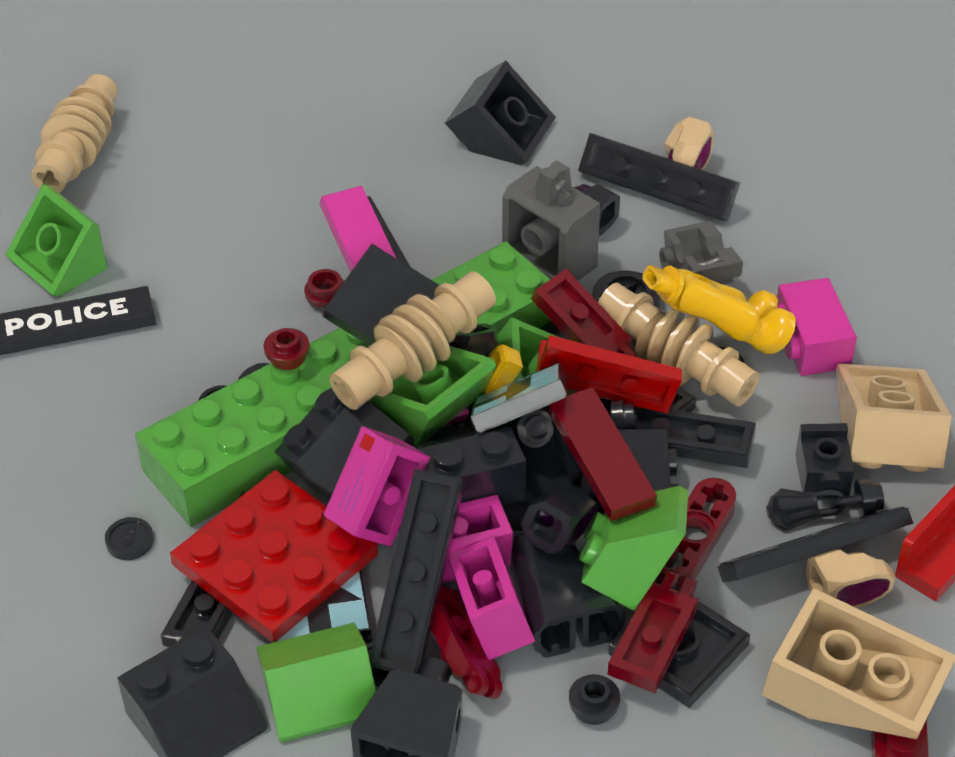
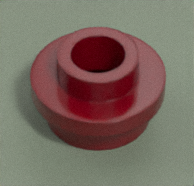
M317 270L309 276L308 282L305 284V298L316 307L326 308L344 283V280L334 270Z
M282 328L272 332L266 337L263 344L266 358L274 367L281 370H292L301 366L310 350L307 335L293 328Z

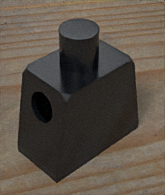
M427 658L419 674L401 669L390 671L350 730L353 757H455L462 721V689L455 684L449 683L453 673L449 664L438 658Z

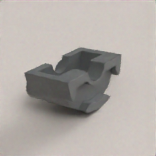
M711 221L664 230L665 247L659 250L662 269L670 265L677 269L697 273L720 284L734 282V277L741 276L742 259L732 247L724 248L722 234Z

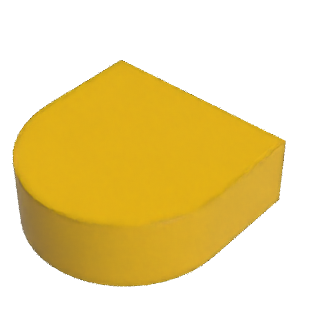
M504 344L493 349L489 358L494 359L497 367L485 389V394L508 385L515 380L523 368L518 350Z

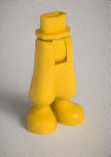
M649 265L644 270L643 281L650 289L656 291L659 297L669 306L688 315L708 320L736 341L747 342L759 352L767 355L779 352L789 343L796 325L794 313L778 308L776 295L766 290L757 291L746 301L744 294L740 290L717 283L689 270L677 269L670 265L664 267L663 270Z

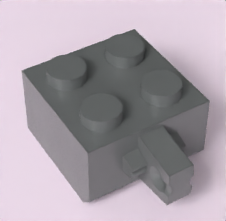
M556 160L551 163L550 167L544 169L536 166L508 185L502 196V243L508 242L549 279L567 269L579 281L597 267L600 203L572 187L570 168Z

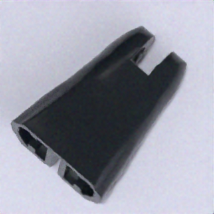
M525 533L514 536L511 551L512 561L522 593L525 615L535 642L532 643L535 651L539 652L544 658L568 653L576 647V633L582 647H592L611 642L623 629L626 621L625 612L617 601L582 583L585 563L580 561L581 553L577 546L573 545L565 553L548 554L529 542Z

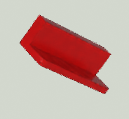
M549 335L548 340H541L538 347L536 372L561 363L567 376V389L582 391L593 387L598 397L614 401L624 400L626 404L634 403V406L665 414L668 413L682 382V369L552 335Z
M955 485L905 537L902 542L895 572L896 578L935 602L955 582Z

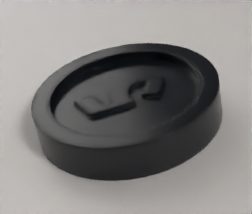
M127 517L114 522L105 533V543L108 552L113 557L121 560H133L142 557L151 549L154 542L152 528L149 523L136 517Z

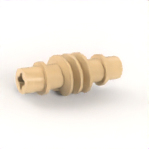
M92 74L86 79L84 84L74 88L69 97L61 100L56 105L41 130V144L35 153L36 164L31 171L32 182L38 189L44 183L60 193L68 182L76 179L82 170L90 167L95 161L112 131L111 118L115 112L114 101L118 96V88L111 78L102 74Z
M472 271L453 285L444 283L438 286L434 292V299L431 300L427 296L420 294L414 295L408 299L406 304L395 308L393 314L383 317L374 328L376 342L367 348L364 346L355 347L350 352V361L330 375V384L337 397L348 408L356 410L375 395L384 397L390 394L393 390V382L400 376L411 382H418L422 379V370L426 372L433 371L437 365L436 360L441 362L449 358L451 354L449 343L454 341L458 332L466 334L473 331L478 324L477 318L495 305L496 296L489 282L480 274Z
M618 282L613 283L603 292L598 303L630 338L636 340L634 351L637 358L682 369V382L680 386L694 378L701 383L700 387L703 393L708 396L717 393L737 407L742 406L752 396L759 383L760 373L739 361V352L735 349L728 347L722 350L711 343L713 336L712 326L704 324L699 327L698 317L690 315L685 318V313L674 308L666 314L653 306V297L645 292L636 295Z

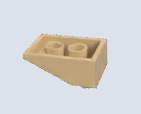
M837 363L836 377L841 423H847L848 426L847 438L852 462H855L858 466L871 469L880 468L883 464L901 465L904 469L914 472H925L929 467L944 468L952 415L925 369Z
M813 588L771 662L762 696L808 719L917 739L953 667L955 655Z

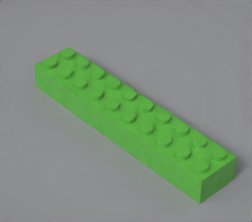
M506 241L432 279V281L439 285L444 283L453 285L472 271L483 276L495 293L496 303L478 317L477 322L478 324L485 323L497 327V335L511 317L539 329L551 321L531 300L535 290L550 279ZM338 328L309 343V353L304 363L298 368L281 370L270 363L135 433L142 471L190 527L230 506L238 499L242 491L248 492L274 470L283 476L292 472L293 470L275 453V450L282 444L284 436L289 429L299 424L312 410L319 395L331 388L330 375L350 361L349 355L351 350L357 346L367 348L369 345L343 329ZM372 399L368 400L371 404H373L382 412V410L372 401Z

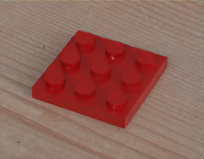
M274 470L172 550L170 558L175 568L274 643L378 556V543L354 536L325 517L323 514L327 506Z

